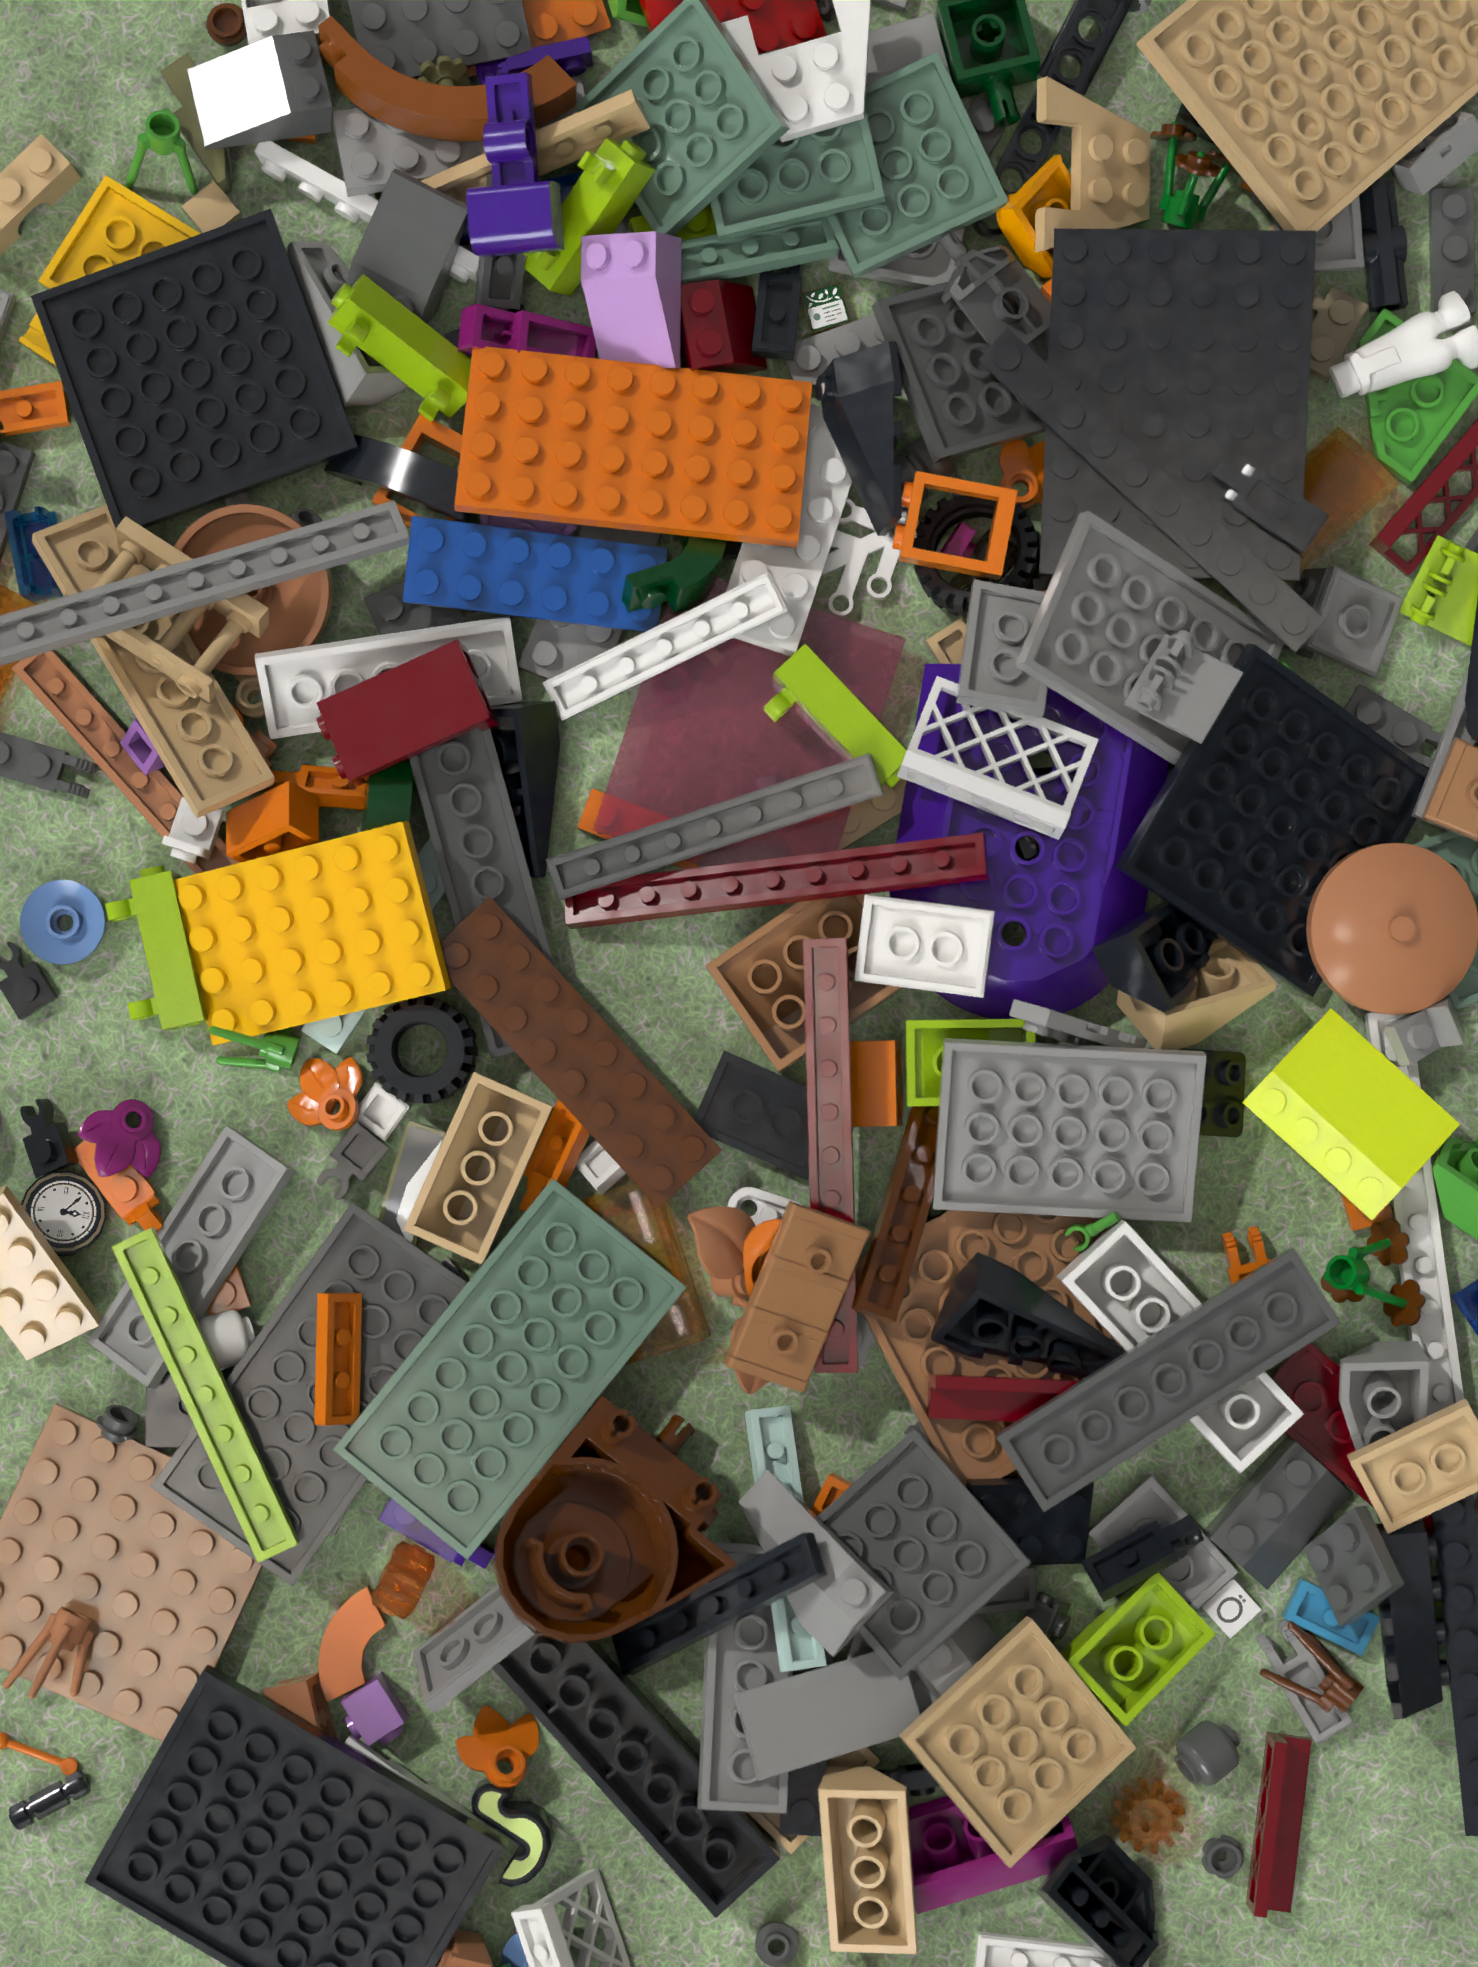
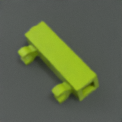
M606 137L596 153L586 151L577 165L584 172L561 205L564 250L524 254L528 255L525 259L524 268L549 291L572 296L581 282V236L613 234L656 171L644 160L646 152L632 141L625 139L623 143Z
M363 274L352 287L347 283L342 285L331 301V304L336 308L327 322L342 334L335 347L349 358L358 346L421 395L424 400L419 406L418 412L431 422L439 410L451 418L466 403L471 358L463 352L457 351V347Z
M806 644L774 672L773 679L783 690L764 706L763 711L775 723L797 703L849 759L871 753L881 786L887 783L892 788L902 779L897 775L907 750Z
M155 866L140 870V878L129 880L133 898L105 904L109 921L118 922L137 917L155 998L127 1003L130 1019L139 1021L159 1015L162 1030L167 1031L206 1023L208 1020L174 884V879L179 878L178 873L171 870L166 871L165 866Z

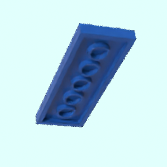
M412 516L402 602L644 633L658 626L661 604L653 609L647 610L643 608L628 613L621 600L626 575L666 563L667 548Z

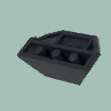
M1106 1834L1063 1856L1035 1892L1082 1939L1116 1967H1142L1159 1945L1158 1933L1154 1930L1155 1902L1153 1882L1113 1839Z

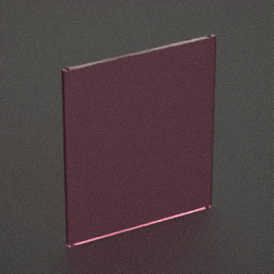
M717 578L712 588L700 601L674 614L669 603H667L661 624L725 593L729 581ZM811 608L797 650L806 644L879 721L906 639L900 635L883 632ZM731 638L641 682L593 831H596L599 835L605 834L616 837L850 759L797 703L776 723L763 711L764 706L783 690L773 679L774 672L790 656ZM851 806L688 858L685 861L707 867L837 851Z

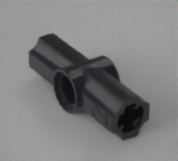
M1380 178L1359 195L1369 311L1380 313L1384 307L1390 312L1405 309L1408 306L1404 263L1407 257L1406 231L1403 225H1399L1394 180Z

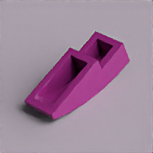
M474 304L462 309L457 351L472 354L473 347L485 348L487 346L518 350V353L524 350L594 358L596 342L592 327L524 310L513 313L481 304Z

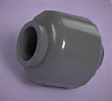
M1204 1720L1178 1739L1176 1742L1178 1755L1174 1757V1760L1181 1773L1192 1784L1197 1785L1201 1783L1205 1786H1212L1238 1766L1239 1754L1236 1747L1240 1743L1235 1733L1226 1724L1218 1726L1209 1720Z

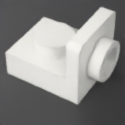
M182 797L169 837L164 835L162 844L172 848L170 854L172 857L195 864L197 856L209 860L225 811L217 809L196 818L187 801Z

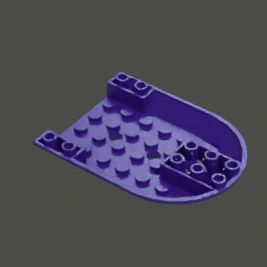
M925 664L915 729L936 677L939 676L958 684L961 664ZM1049 687L1047 688L1045 711L1042 717L1099 739L1070 812L1071 815L1066 828L1059 840L906 780L896 843L984 833L986 837L989 879L889 891V894L892 898L995 911L984 997L936 992L953 1005L967 1012L990 1019H1017L1009 1016L1014 999L1060 1013L1068 1012L1092 999L1109 984V981L1104 971L1100 968L1091 948L1145 913L1148 889L1115 868L1164 785L1169 762ZM940 690L936 705L943 719L964 711L961 704L956 703V696ZM987 709L974 714L983 735L1004 727L997 712ZM932 713L926 726L936 722ZM967 718L946 726L955 747L976 738ZM1009 718L1011 724L1017 722V720ZM1026 725L1014 730L1024 751L1044 743L1039 730L1035 727ZM938 729L923 735L917 749L936 755L948 750V747ZM1049 733L1051 739H1055L1058 737ZM1008 734L987 741L996 762L1017 754ZM1070 741L1055 746L1064 767L1080 761L1085 747ZM980 745L959 753L964 766L968 769L977 771L989 766ZM1048 749L1042 751L1050 756ZM952 756L945 759L955 763ZM1020 761L999 769L1006 784L1017 787L1030 782ZM1053 762V769H1052L1051 772H1054V771L1057 770V768H1056L1054 762ZM1077 770L1068 773L1071 782ZM992 772L986 774V776L995 779ZM1061 777L1040 785L1047 800L1063 806L1068 792ZM1033 788L1026 790L1027 792L1036 795ZM1022 837L1035 839L1039 845L1037 858L1031 861L1020 859L1015 852V844L1018 839ZM1006 923H1017L1024 930V940L1019 946H1010L1003 941L1001 930Z

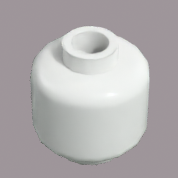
M235 1310L205 1316L198 1322L220 1370L236 1366L255 1340L249 1317L242 1318Z

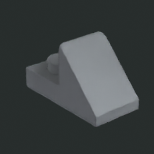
M1449 995L1426 1009L1408 1013L1384 1027L1400 1067L1410 1066L1441 1047L1461 1045L1464 1043L1465 1029Z

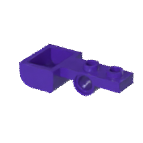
M526 72L485 77L488 123L485 124L483 130V144L487 160L491 163L493 186L468 188L466 191L469 237L473 252L480 257L564 250L560 184L551 180L539 182L532 75Z

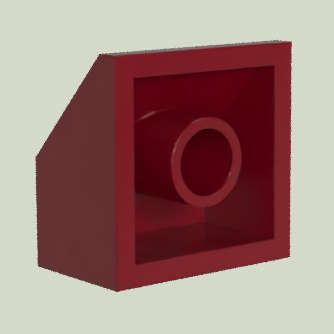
M719 279L681 284L680 359L682 368H688L691 371L706 370L733 374L767 370L766 358L752 357L756 305L751 286Z

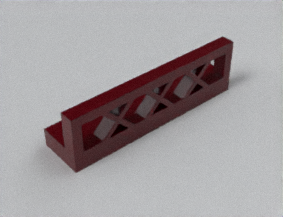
M1478 418L1369 543L1372 548L1406 577L1426 557L1437 535L1443 537L1478 496V464L1476 458ZM1469 457L1470 465H1462ZM1471 471V491L1467 495L1450 496L1448 481L1455 472ZM1442 488L1443 496L1434 497ZM1450 502H1460L1451 513ZM1443 503L1445 521L1437 527L1423 528L1421 511L1427 504ZM1415 519L1416 528L1407 529ZM1434 533L1424 544L1423 534ZM1416 534L1418 552L1407 563L1390 547L1401 535Z
M929 1374L927 1417L1016 1422L1081 1380Z
M1266 1732L1246 1905L1253 1916L1267 1918L1268 1910L1291 1913L1312 1742L1309 1737Z

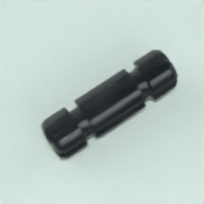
M76 1771L65 1777V1783L60 1780L31 1795L29 1802L22 1800L9 1808V1819L17 1830H22L35 1823L34 1818L37 1817L38 1820H41L71 1804L69 1799L73 1798L76 1801L89 1794L91 1784L83 1771Z

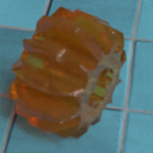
M404 1541L397 1544L388 1558L372 1592V1605L381 1608L382 1612L392 1617L395 1615L405 1619L410 1616L431 1577L435 1565L434 1556L425 1552L424 1548L416 1544L411 1545Z
M1139 1778L1137 1782L1138 1792L1134 1793L1127 1784L1122 1787L1128 1800L1114 1799V1808L1122 1813L1114 1815L1111 1820L1114 1827L1122 1828L1118 1836L1123 1843L1133 1839L1132 1847L1135 1852L1140 1853L1144 1849L1146 1842H1148L1152 1854L1159 1853L1158 1841L1164 1840L1167 1846L1173 1847L1175 1842L1169 1833L1170 1831L1176 1833L1184 1831L1183 1824L1176 1819L1185 1815L1186 1812L1183 1805L1174 1804L1179 1797L1174 1789L1164 1792L1162 1780L1156 1779L1151 1790H1149L1145 1778ZM1149 1808L1151 1813L1154 1811L1156 1820L1148 1824L1146 1819L1143 1822L1141 1812Z

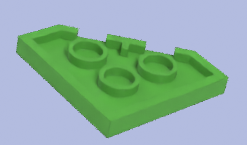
M1384 307L1357 343V349L1390 332L1404 321ZM1454 359L1449 368L1439 373L1412 379L1371 393L1367 392L1364 397L1375 462L1410 486L1478 395V375Z

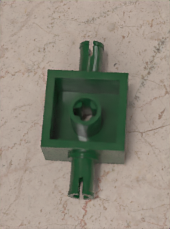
M937 0L936 23L951 79L960 99L987 93L994 118V126L1005 127L1004 119L1006 117L1009 126L1017 123L1021 117L1017 110L1012 86L1037 81L1040 65V56L1025 0Z

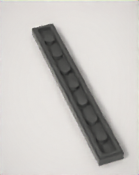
M869 753L547 859L546 862L558 899L563 900L884 795L872 755Z

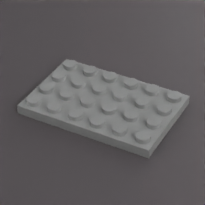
M1086 511L1080 513L1015 666L1175 765L1190 738L1124 705L1126 698L1164 635L1168 634L1171 636L1177 634L1179 630L1187 631L1194 637L1192 642L1194 648L1232 667L1247 643L1256 644L1276 660H1278L1284 643L1263 624L1092 512Z
M944 1038L932 1199L933 1209L1104 1218L1116 1211L1121 1219L1191 1222L1207 1057L1205 1052Z

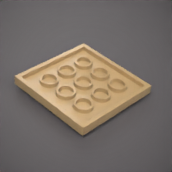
M1027 1616L898 1735L1002 1862L1009 1868L1019 1861L1136 1749L1135 1745L1034 1620Z

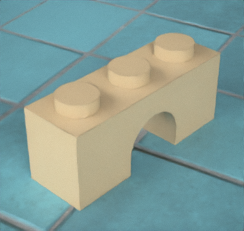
M42 133L0 173V256L21 237L18 233V227L23 218L33 208L42 203H48L52 207L81 179L72 164Z

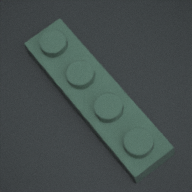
M826 216L720 241L718 234L681 241V284L717 279L727 280L837 257L838 246Z

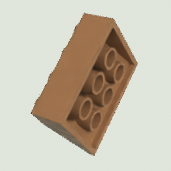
M865 894L797 902L705 965L778 1074L806 1056L803 939L848 938L850 1025L905 988L854 981Z

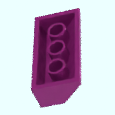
M949 1796L908 1808L914 1899L917 1914L1047 1875L1063 1856L1078 1849L1067 1814L1019 1861L1009 1868L1002 1862Z

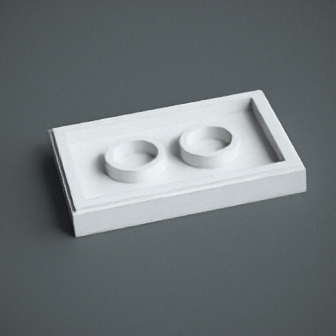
M866 894L864 897L854 981L983 998L995 911Z

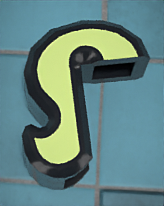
M485 1778L478 1783L471 1799L473 1814L519 1844V1847L501 1873L498 1883L509 1887L525 1884L536 1877L545 1865L554 1839L552 1820L542 1807L530 1801H510L515 1787L508 1789L499 1788Z

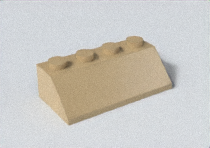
M473 1072L403 1230L483 1265L554 1106Z
M827 1766L818 1793L831 1952L917 1954L918 1942L907 1787L872 1767Z

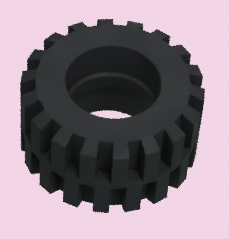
M420 996L399 1001L394 1006L389 1005L383 1010L384 1014L380 1019L376 1018L372 1025L374 1027L373 1032L367 1038L366 1044L369 1045V1053H366L367 1063H371L373 1069L371 1073L374 1079L381 1083V1088L387 1093H391L397 1099L405 1102L430 1104L450 1098L457 1090L462 1089L467 1084L466 1080L470 1074H473L476 1067L474 1062L475 1057L478 1056V1047H476V1035L474 1029H471L468 1023L469 1020L454 1006L436 998ZM418 1025H429L436 1028L444 1036L447 1043V1056L442 1067L426 1076L414 1075L402 1066L398 1057V1045L403 1034L408 1029Z

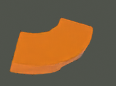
M369 1585L357 1591L342 1604L332 1617L323 1635L318 1658V1671L326 1702L367 1682L363 1667L365 1648L371 1637L387 1624Z

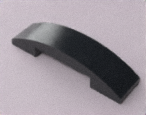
M354 434L358 449L328 461L324 469L329 475L360 486L362 483H366L422 503L431 511L466 522L469 515L466 512H456L454 507L458 470L386 442Z

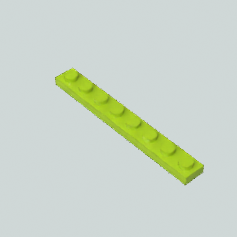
M149 1228L111 1246L257 1562L260 1563L299 1544L300 1540L155 1228Z

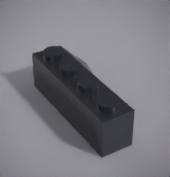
M1423 1520L1414 1521L1389 1534L1382 1523L1376 1524L1404 1582L1403 1586L1378 1604L1379 1616L1381 1617L1380 1626L1386 1686L1394 1720L1407 1718L1442 1702V1686L1450 1685L1447 1660H1439L1438 1644L1446 1643L1444 1622L1442 1617L1435 1618L1434 1602L1442 1601L1439 1576H1431L1430 1560H1437L1435 1534H1427Z

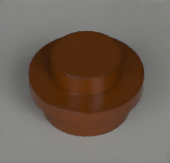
M223 3L210 11L206 27L210 37L217 44L234 46L245 39L247 32L244 14L239 6L232 3Z

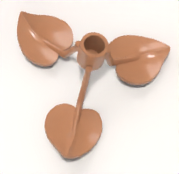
M713 1206L692 1212L687 1217L694 1232L700 1262L710 1275V1285L713 1292L720 1297L733 1298L732 1303L734 1306L745 1309L748 1303L746 1298H749L745 1285L743 1247L745 1238L751 1229L756 1227L752 1218L743 1210L727 1206ZM741 1317L735 1322L732 1328L730 1344L737 1330ZM734 1370L745 1394H753L769 1382Z

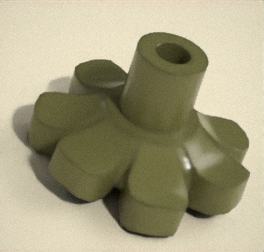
M448 55L439 56L436 66L430 60H426L419 67L422 77L418 78L420 81L446 86H469L470 84L469 77L465 74L467 66L462 58H455L452 61Z

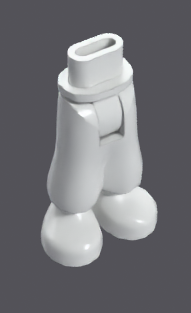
M1455 291L1442 295L1438 302V311L1434 313L1421 312L1414 315L1390 332L1353 352L1345 354L1343 362L1329 367L1331 379L1339 396L1344 398L1356 392L1363 396L1367 392L1371 393L1412 379L1433 375L1449 368L1452 361L1456 358L1469 369L1478 367V329L1476 326L1467 327L1446 339H1437L1440 333L1461 329L1470 322L1471 315L1469 309L1460 295Z

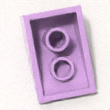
M657 231L581 236V282L599 359L680 369L681 238Z

